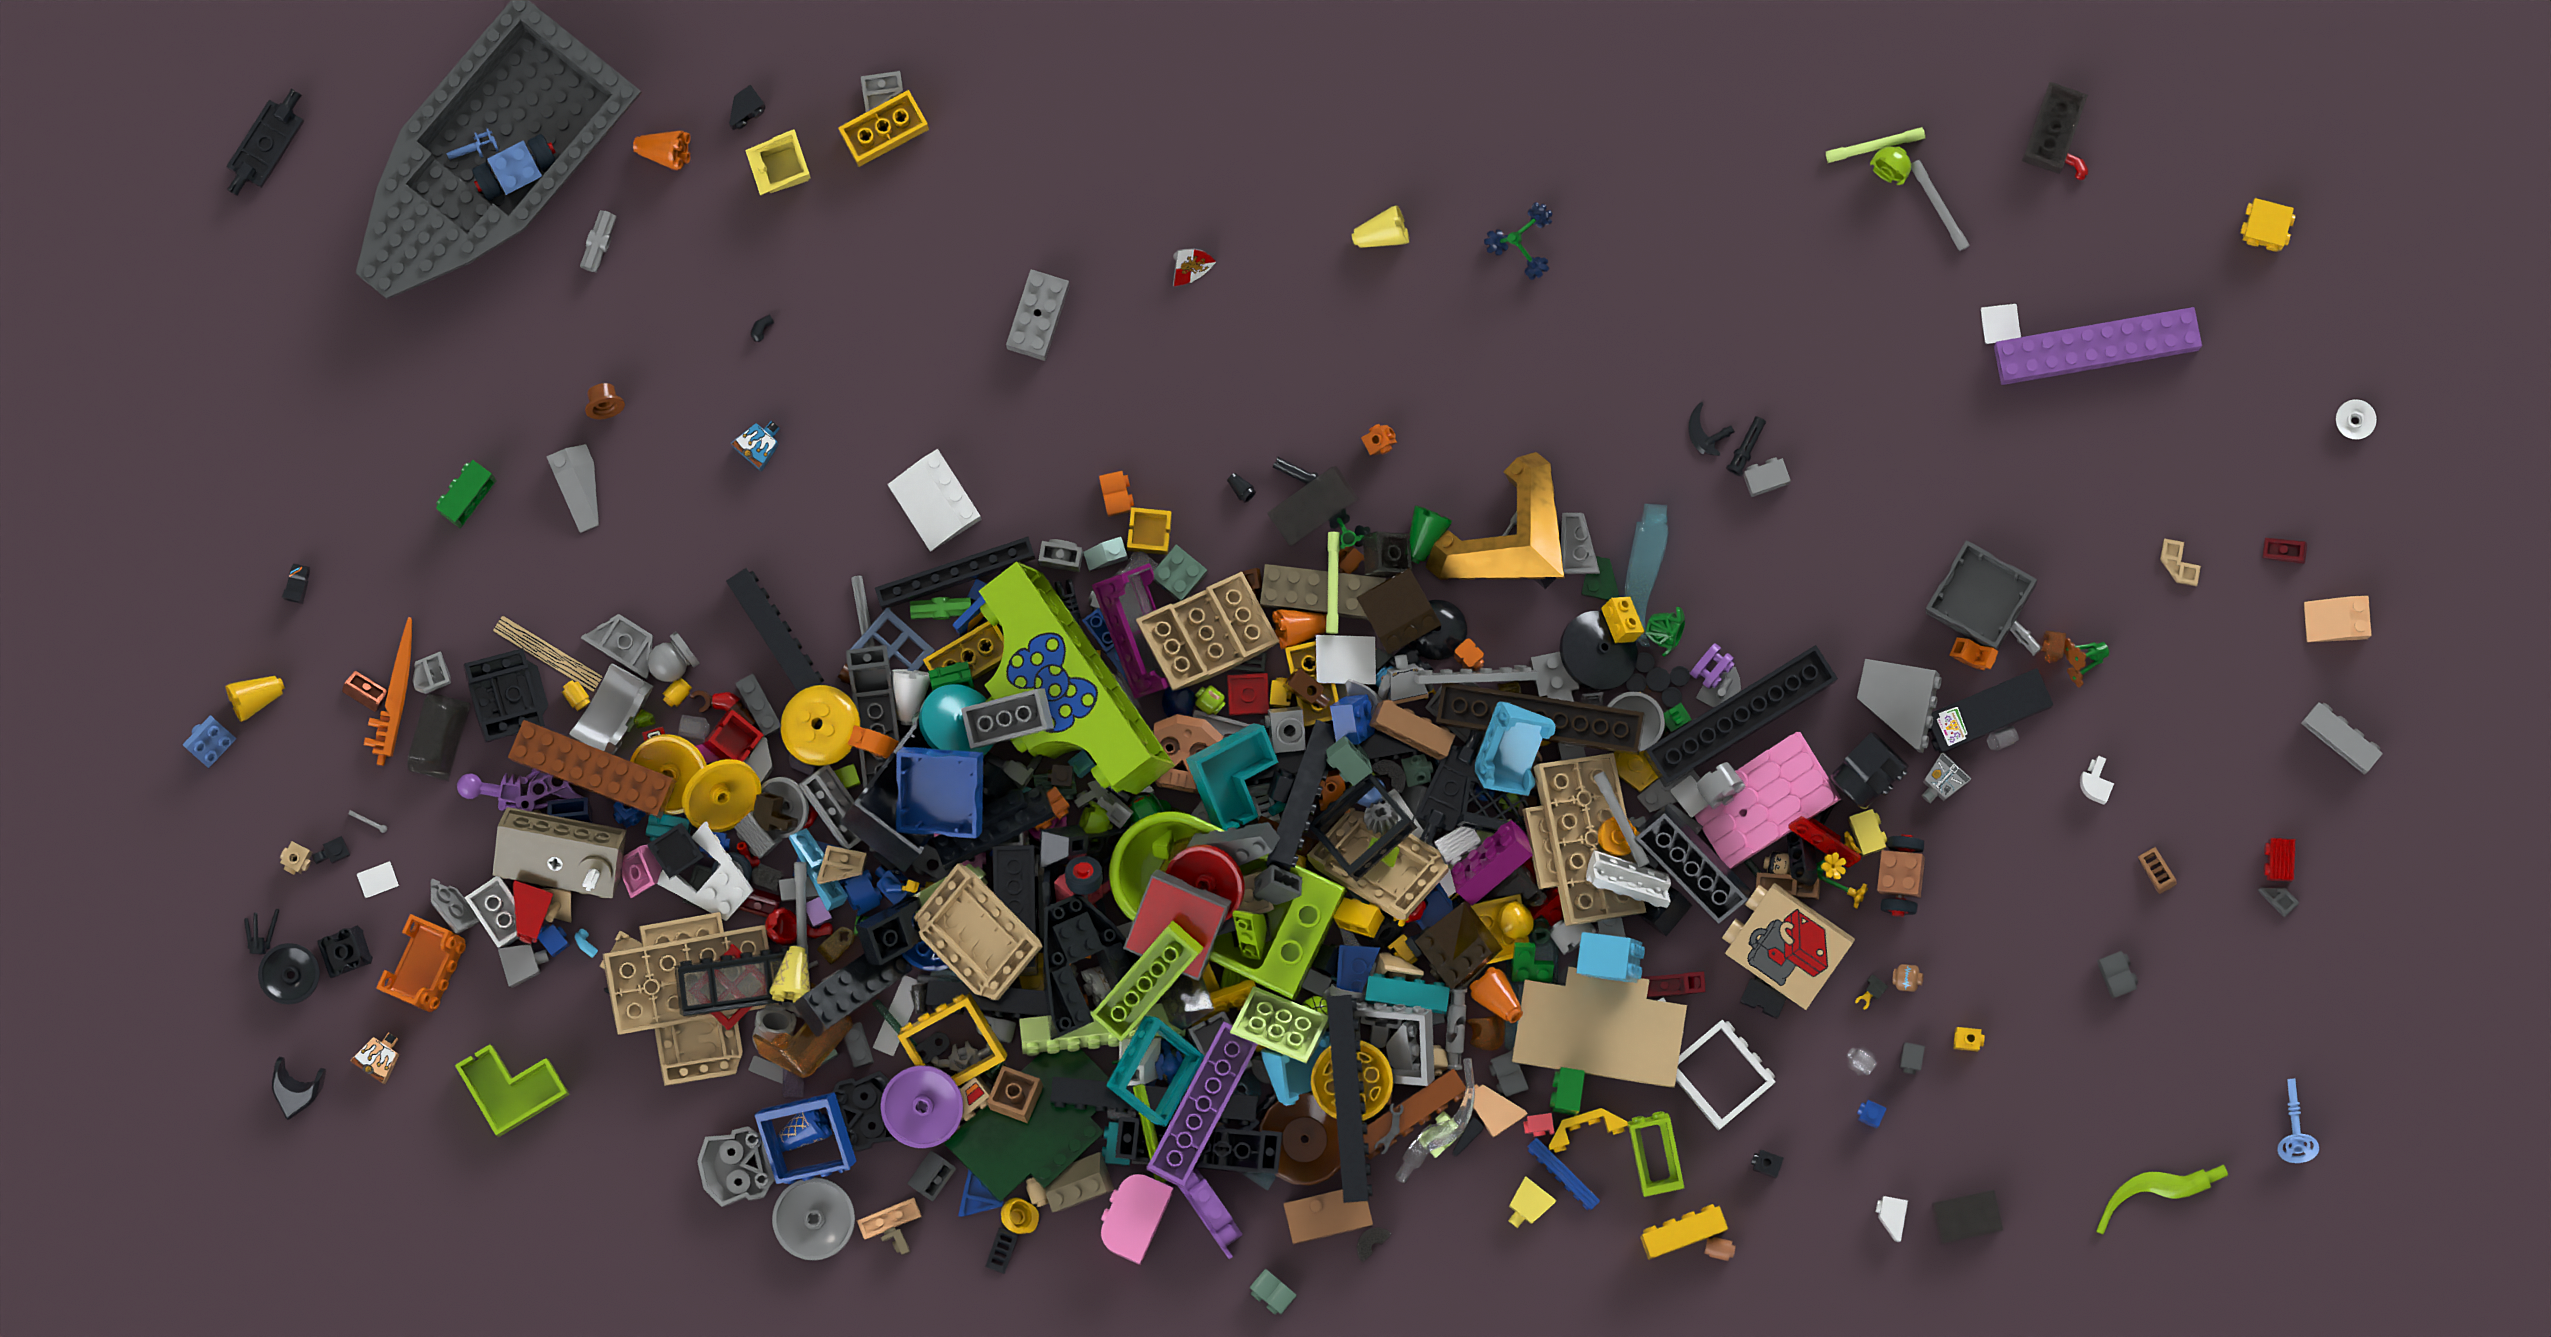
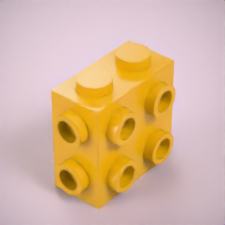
M2254 198L2252 203H2248L2245 214L2248 215L2247 222H2243L2241 234H2244L2242 240L2247 241V244L2251 246H2266V249L2270 251L2282 250L2284 245L2288 246L2291 234L2288 233L2289 226L2294 224L2296 216L2293 214L2294 208Z

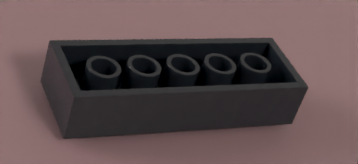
M1668 804L1637 829L1635 839L1718 924L1749 900L1751 890Z
M864 953L801 996L793 1003V1006L815 1036L818 1037L901 980L913 969L902 954L882 965L867 962Z
M928 980L926 1005L930 1008L931 1012H935V1008L943 1003L947 1005L952 1003L953 998L957 995L971 993L983 1015L984 1013L991 1014L993 1018L1004 1019L1005 1015L1012 1016L1013 1020H1019L1025 1017L1048 1016L1045 991L1008 988L999 1000H993L974 994L965 983ZM964 1006L952 1014L964 1015V1011H969Z

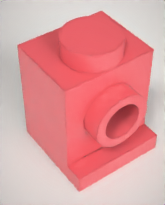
M1552 1113L1527 1116V1121L1523 1122L1525 1134L1533 1133L1534 1137L1545 1136L1546 1132L1549 1131L1550 1135H1554Z

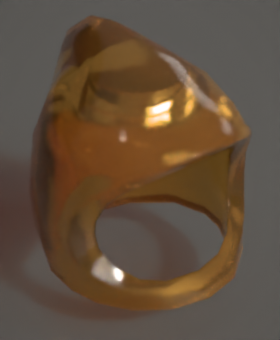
M1495 1014L1486 1018L1466 1020L1472 1028L1473 1034L1469 1042L1471 1045L1485 1051H1495L1503 1045L1505 1039L1503 1018Z

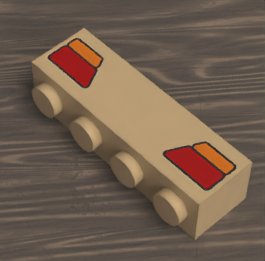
M980 1076L974 1077L960 1088L963 1098L961 1122L963 1120L967 1122L976 1115L975 1110L979 1107L983 1109L988 1105L987 1100L991 1090Z

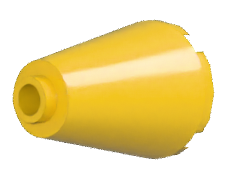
M276 676L229 683L225 686L228 698L232 701L233 710L240 722L246 721L283 694L282 690L285 689L281 678L277 679Z

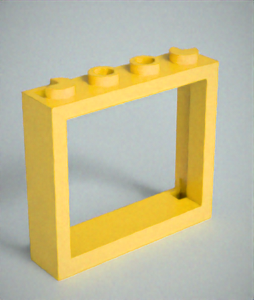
M971 993L957 995L953 998L952 1003L939 1005L935 1008L936 1011L929 1015L927 1012L921 1015L914 1024H911V1022L900 1028L901 1031L897 1036L914 1065H925L909 1036L966 1006L992 1049L993 1054L953 1075L951 1078L958 1086L1005 1061L1007 1057L1006 1051Z

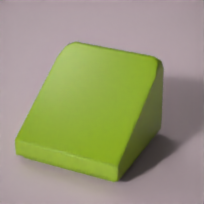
M1167 831L1152 844L1154 857L1164 859L1170 857L1174 846L1172 831Z

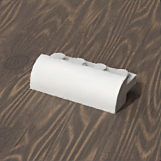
M1595 850L1593 851L1587 868L1586 880L1592 882L1595 887L1611 890L1618 895L1624 894L1637 901L1643 900L1656 907H1668L1670 903L1668 890L1671 886L1669 874L1645 866L1639 868L1636 863Z

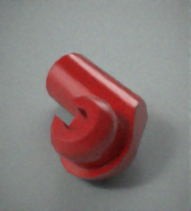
M738 843L736 847L739 854L744 855L749 860L752 869L760 866V859L758 856H751L746 843Z

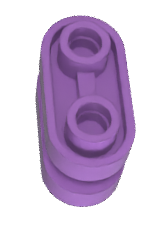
M1716 643L1709 648L1690 672V675L1695 679L1703 676L1705 678L1703 685L1708 689L1716 688L1722 681L1720 677L1724 672L1729 673L1735 665L1733 662L1734 657L1729 653L1724 657L1719 654L1722 648ZM1715 660L1718 664L1709 672L1707 668Z

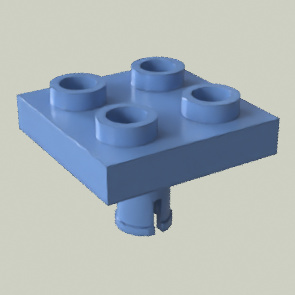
M210 715L201 725L198 724L193 727L192 735L183 743V746L209 768L237 738Z

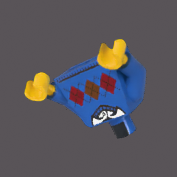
M881 865L875 871V874L880 878L876 884L877 887L893 905L934 884L933 882L926 881L925 887H922L918 882L909 880L900 871L888 870L884 865Z

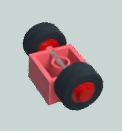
M1087 856L1072 859L1066 866L1065 874L1060 875L1054 882L1056 903L1079 894L1106 916L1105 905L1100 899L1103 897V877L1099 862Z

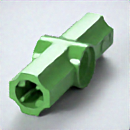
M936 597L931 600L910 601L911 619L932 618L933 620H945L951 617H960L972 605L971 597L954 599Z

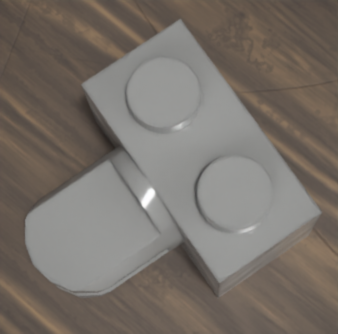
M1361 1016L1360 1023L1371 1025L1370 1043L1377 1048H1382L1386 1046L1390 1039L1391 1028L1399 1029L1404 1020Z

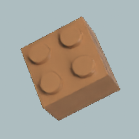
M1002 1066L987 1104L992 1111L1028 1123L1044 1086L1039 1078Z

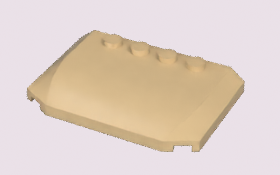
M1350 808V813H1345L1326 834L1350 865L1368 849L1372 837L1378 839L1382 837L1380 832L1374 835L1373 830L1368 831L1364 823L1365 812L1355 811V808ZM1412 834L1397 845L1400 850L1394 867H1389L1384 862L1379 861L1357 882L1347 874L1321 841L1307 855L1309 862L1315 869L1370 903L1375 904L1378 908L1396 919L1403 920L1407 919L1449 872L1448 866L1442 860L1440 852Z
M958 863L914 916L920 928L919 934L921 939L974 994L993 1000H999L1042 948L1040 940L963 864Z
M733 1014L725 1016L729 1019ZM715 1017L654 1028L664 1086L736 1074L743 1052L738 1022L729 1031Z

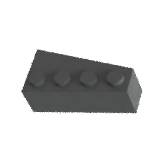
M1267 822L1247 825L1241 829L1234 827L1221 832L1214 830L1208 834L1195 833L1187 848L1194 845L1217 847L1229 854L1240 866L1273 852L1280 837L1270 823Z

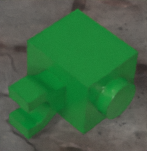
M1682 703L1663 713L1665 720L1663 731H1668L1671 734L1692 721Z

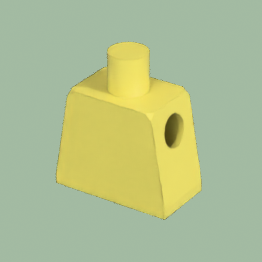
M1525 1177L1509 1205L1515 1212L1508 1221L1516 1228L1524 1220L1532 1224L1553 1206L1556 1200L1529 1178Z

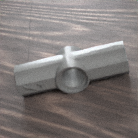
M600 210L595 226L590 231L586 241L587 248L580 264L581 268L597 273L603 254L607 252L610 245V235L617 218L616 215Z

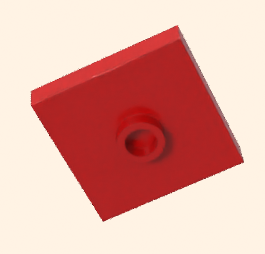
M1268 673L1227 675L1229 716L1268 714Z

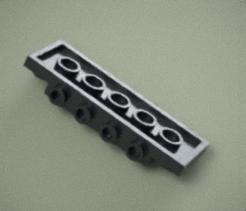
M1042 784L1023 793L1021 788L1018 790L1012 789L1007 792L1006 796L1000 799L993 798L989 801L988 805L982 807V833L977 838L952 837L940 834L932 839L942 866L945 870H948L958 863L967 861L1055 817V814Z

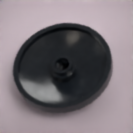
M1589 611L1574 618L1564 629L1560 640V656L1565 670L1574 681L1587 689L1594 691L1612 690L1626 682L1635 670L1638 659L1636 641L1615 643L1602 611Z

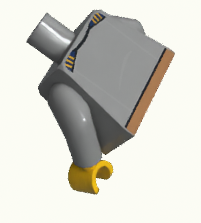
M1407 655L1395 656L1396 667L1387 669V674L1383 677L1378 689V696L1382 700H1391L1396 704L1423 698L1428 699L1429 693L1436 694L1433 683L1418 684L1414 682V674H1420V670L1424 669L1416 664L1408 665Z

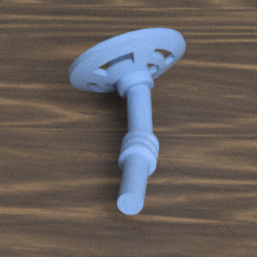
M2293 1078L2287 1079L2289 1103L2287 1104L2290 1106L2288 1114L2291 1115L2293 1135L2282 1139L2277 1149L2279 1156L2283 1160L2291 1163H2304L2310 1161L2318 1154L2319 1144L2312 1136L2301 1134L2299 1120L2301 1111H2299L2300 1107L2298 1106L2300 1102L2297 1099L2296 1079ZM2310 1141L2313 1143V1149H2310ZM2284 1143H2286V1151L2283 1150ZM2293 1152L2297 1154L2302 1152L2305 1153V1155L2293 1156L2292 1154Z

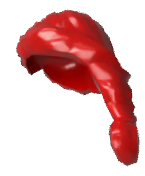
M785 907L773 910L765 922L767 936L776 944L782 946L797 941L796 915ZM824 923L818 929L812 928L811 925L807 924V937L816 939L826 935L832 936L833 926L830 923Z

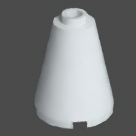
M894 669L892 670L891 678L897 720L901 721L902 725H912V717L916 712L920 711L929 688V673L918 670Z

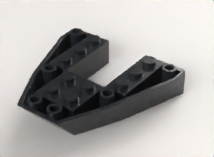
M1079 894L1044 908L1043 980L1050 1040L1094 1022L1070 964L1095 953L1112 991L1141 957L1123 949L1127 940L1126 937L1112 921Z

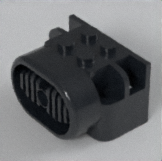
M1872 732L1843 760V763L1831 774V779L1860 808L1866 809L1881 794L1886 796L1894 788L1891 784L1896 779L1900 781L1908 773L1906 769L1909 765L1875 732Z

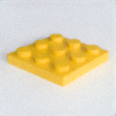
M1520 894L1479 902L1471 906L1503 948L1487 964L1512 959L1514 942L1529 943L1528 936L1522 939L1508 937L1502 932L1497 922L1498 913L1502 907L1511 902L1522 903Z

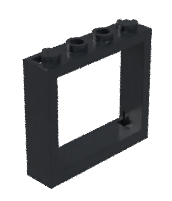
M1371 773L1355 786L1347 788L1336 801L1331 802L1327 809L1320 815H1317L1316 819L1310 824V829L1347 874L1356 882L1418 828ZM1375 786L1400 816L1401 820L1350 865L1325 835L1324 831Z

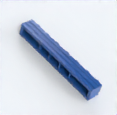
M1537 1137L1527 1146V1151L1532 1156L1536 1155L1538 1157L1536 1160L1541 1165L1544 1163L1547 1166L1546 1170L1550 1174L1553 1172L1556 1175L1555 1179L1559 1183L1562 1181L1565 1184L1564 1188L1568 1192L1572 1191L1574 1193L1573 1197L1577 1201L1581 1200L1583 1202L1582 1206L1586 1210H1592L1600 1202Z

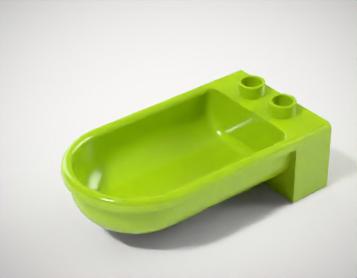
M1182 812L1152 814L1129 827L1117 842L1109 867L1111 890L1123 913L1131 921H1134L1151 875L1156 869L1166 872L1171 860L1187 848L1195 833L1208 834L1214 830H1218V832L1225 830ZM1167 831H1172L1174 846L1168 859L1154 857L1152 844ZM1269 854L1240 865L1239 868L1242 875L1250 874L1251 870L1261 867L1262 872L1267 869L1266 862ZM1296 865L1295 868L1291 867L1290 873L1302 877L1301 896L1278 905L1273 904L1274 910L1262 913L1265 917L1267 931L1261 960L1241 955L1236 930L1216 936L1214 949L1209 959L1294 1002L1332 926L1333 917L1348 892L1345 887L1299 865Z

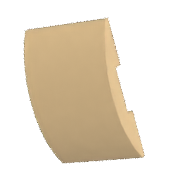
M1243 572L1217 582L1189 598L1173 605L1172 603L1135 620L1172 691L1217 676L1279 643L1278 637Z

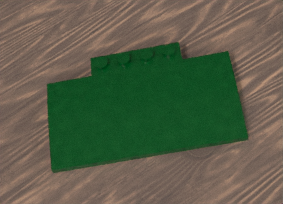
M1068 1049L1054 1054L1041 1052L1021 1071L1022 1073L1039 1078L1044 1086L1028 1123L992 1111L987 1105L985 1108L980 1109L974 1117L968 1120L944 1143L1000 1203L1030 1175L1045 1189L1104 1134V1131L1092 1119L1098 1112L1095 1111V1107H1087V1110L1074 1109L1075 1105H1066V1108L1054 1107V1103H1050L1053 1076L1109 1081L1110 1078L1081 1049L1078 1051H1068Z

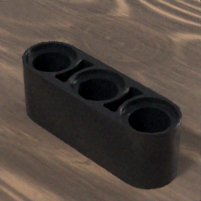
M1791 831L1787 835L1791 877L1805 886H1812L1818 878L1815 846Z

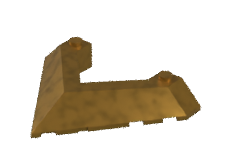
M1537 452L1517 457L1504 471L1509 482L1517 488L1516 535L1461 541L1447 530L1434 543L1426 569L1440 580H1448V578H1459V580H1475V578L1545 579V577L1565 579L1550 462Z

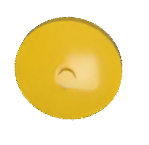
M670 734L657 735L647 739L635 750L630 762L669 776L677 781L664 811V814L667 815L684 813L682 796L685 787L690 779L706 766L704 757L691 742Z
M725 759L713 762L700 769L686 785L682 796L683 811L690 823L698 829L705 821L709 824L708 827L712 832H724L733 829L748 813L754 811L756 795L761 794V782L755 771L742 761Z

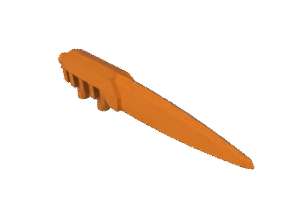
M408 617L392 672L385 702L387 711H381L380 720L369 718L368 726L378 727L376 739L365 737L364 740L365 746L374 747L372 753L378 755L376 764L380 766L385 765L386 757L393 756L404 707L411 658L412 619Z

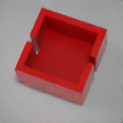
M732 709L725 713L715 726L716 729L712 730L702 745L721 760L733 759L744 762L750 754V750L756 746L763 734Z

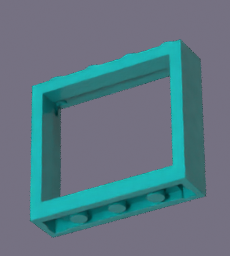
M1145 1015L1106 1086L1152 1123L1167 1126L1205 1056L1159 1018ZM1158 1033L1183 1053L1185 1058L1154 1112L1130 1093L1126 1087L1153 1038Z

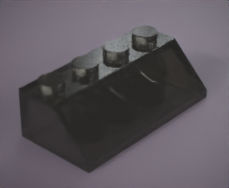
M1181 973L1160 997L1169 1023L1182 1031L1215 1010L1203 977L1198 981Z

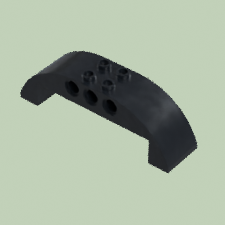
M1119 1117L1115 1158L1144 1163L1150 1162L1140 1118ZM1170 1123L1167 1126L1154 1124L1158 1143H1160ZM1215 1127L1194 1168L1241 1173L1278 1174L1283 1133Z

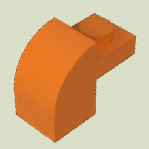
M1957 637L1949 656L1961 663L1984 671L1985 669L1992 668L1998 650L1992 647L1980 646L1970 639Z
M854 725L847 744L887 759L899 741L879 732Z

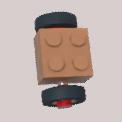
M1907 834L1890 836L1887 848L1895 851L1882 850L1877 891L1880 894L1896 895V898L1882 899L1880 909L1898 917L1914 915L1917 913V903L1904 899V896L1921 898L1925 857L1923 854L1917 853L1923 852L1924 841Z

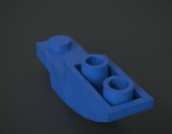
M1098 608L1082 621L1117 671L1120 672L1128 683L1105 619Z

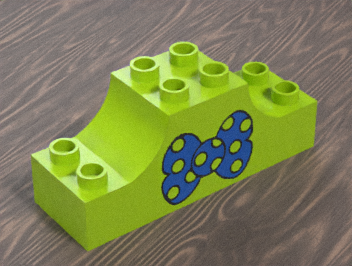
M1015 562L979 590V593L986 601L980 606L982 614L993 626L999 623L1004 634V650L1001 663L994 676L985 684V687L991 694V697L986 702L1034 689L1045 688L1054 729L1011 739L1013 745L1021 753L1028 750L1034 757L1041 754L1056 759L1070 751L1087 750L1097 764L1091 769V772L1103 788L1106 789L1111 786L1117 793L1124 790L1136 795L1175 766L1042 572Z

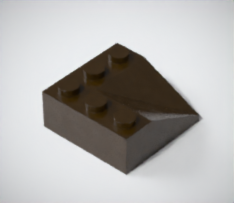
M1464 901L1435 923L1415 941L1451 990L1463 986L1503 950L1467 901Z

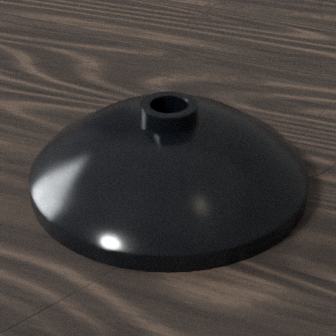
M1430 600L1429 603L1441 623V630L1435 631L1433 629L1410 642L1411 647L1414 646L1424 658L1431 660L1447 659L1453 656L1455 649L1466 640L1467 623L1462 612L1452 603L1444 600Z
M293 943L281 944L269 950L261 960L258 970V980L263 992L273 1001L286 1005L297 1004L310 997L315 991L320 978V968L315 956L307 948ZM290 972L295 973V976L292 979L288 978V974Z

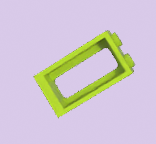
M1656 1112L1652 1114V1117L1644 1118V1116H1637L1632 1118V1121L1628 1122L1644 1197L1683 1189L1684 1183L1671 1119L1668 1113ZM1652 1125L1660 1126L1670 1174L1669 1178L1658 1181L1650 1180L1640 1132L1643 1127Z

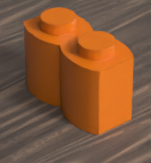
M1123 471L1099 476L1108 517L1131 512L1134 501L1132 494L1128 495L1126 487H1130L1128 475H1123Z

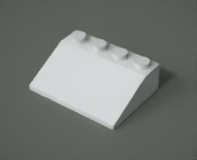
M938 449L920 459L888 484L930 552L982 520Z

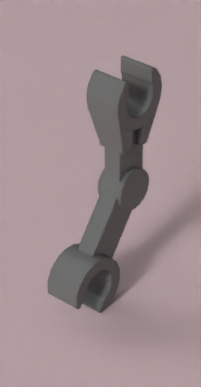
M1393 1103L1390 1106L1392 1114L1391 1130L1375 1144V1149L1379 1144L1385 1145V1150L1381 1154L1387 1152L1392 1139L1400 1132L1399 1120L1403 1112L1402 1104L1400 1105L1401 1110L1398 1113L1393 1111Z

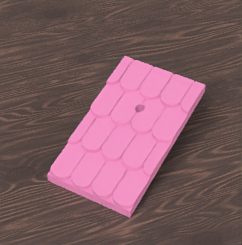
M1796 732L1738 770H1735L1746 787L1741 792L1733 795L1734 800L1725 806L1722 803L1715 809L1708 805L1694 817L1703 826L1702 830L1719 858L1730 869H1733L1791 832L1788 825L1800 816L1810 820L1841 800V797L1801 732Z

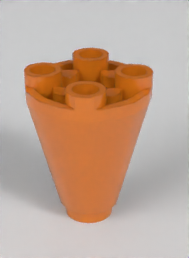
M679 130L637 136L633 142V150L647 159L678 171L682 169L685 163L688 164L691 155L688 152L690 134Z
M1287 609L1273 611L1272 618L1276 626L1274 632L1279 639L1280 648L1285 650V648L1296 646L1316 637V635L1325 633L1327 614Z
M1490 967L1486 970L1484 976L1471 983L1469 987L1471 997L1476 1002L1510 1023H1515L1522 1017L1523 1012L1506 974L1502 970Z

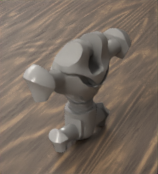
M965 1041V1047L958 1049L956 1044L953 1045L952 1054L948 1056V1059L939 1060L937 1056H934L930 1062L935 1068L950 1067V1070L959 1073L981 1061L982 1058L993 1054V1051L988 1043L986 1048L978 1051L971 1046L969 1041ZM987 1081L986 1085L992 1091V1085Z

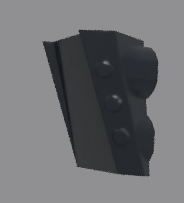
M358 925L352 928H344L336 934L323 937L317 941L330 978L350 972L372 962L373 957L370 955L363 930Z

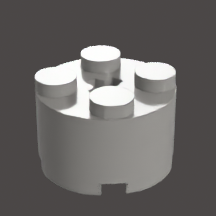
M1728 762L1718 765L1716 767L1717 771L1713 773L1709 771L1697 783L1699 792L1712 809L1717 808L1722 803L1724 806L1734 800L1733 795L1741 792L1746 787Z
M1563 919L1549 930L1550 937L1563 955L1580 946L1582 932L1594 934L1597 932L1591 922L1565 926Z

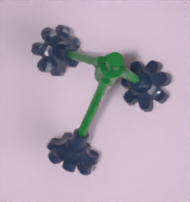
M1537 202L1532 205V209L1528 210V215L1531 216L1530 221L1520 230L1511 232L1509 235H1502V230L1499 229L1495 232L1488 231L1487 236L1489 238L1484 239V244L1489 245L1487 252L1491 254L1495 251L1497 256L1508 249L1506 242L1516 245L1527 258L1528 267L1525 269V274L1530 280H1534L1536 276L1537 278L1542 277V271L1547 272L1549 270V267L1546 265L1548 260L1545 257H1536L1534 259L1521 244V235L1530 226L1537 224L1538 228H1543L1545 225L1552 223V220L1549 218L1552 216V211H1545L1547 206L1541 204L1539 207Z

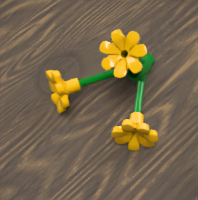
M1846 831L1844 833L1846 842L1844 845L1861 854L1862 851L1857 848L1852 836ZM1838 853L1828 854L1824 860L1817 863L1818 878L1854 897L1853 906L1858 909L1859 903L1863 901L1864 894L1868 890L1867 884L1863 883L1862 887L1856 890L1851 887L1847 888L1829 879L1832 876L1834 879H1840V874H1845L1846 869L1842 865L1846 863V860L1844 858L1838 859ZM1823 871L1826 872L1828 878L1823 876Z

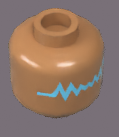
M1901 964L1893 971V985H1896V988L1900 991L1914 992L1918 989L1919 985L1923 984V973H1920L1916 965Z

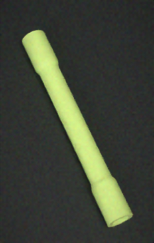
M1923 127L1905 131L1901 134L1825 151L1828 163L1884 147L1925 139Z
M1328 532L1327 634H1338L1340 532Z

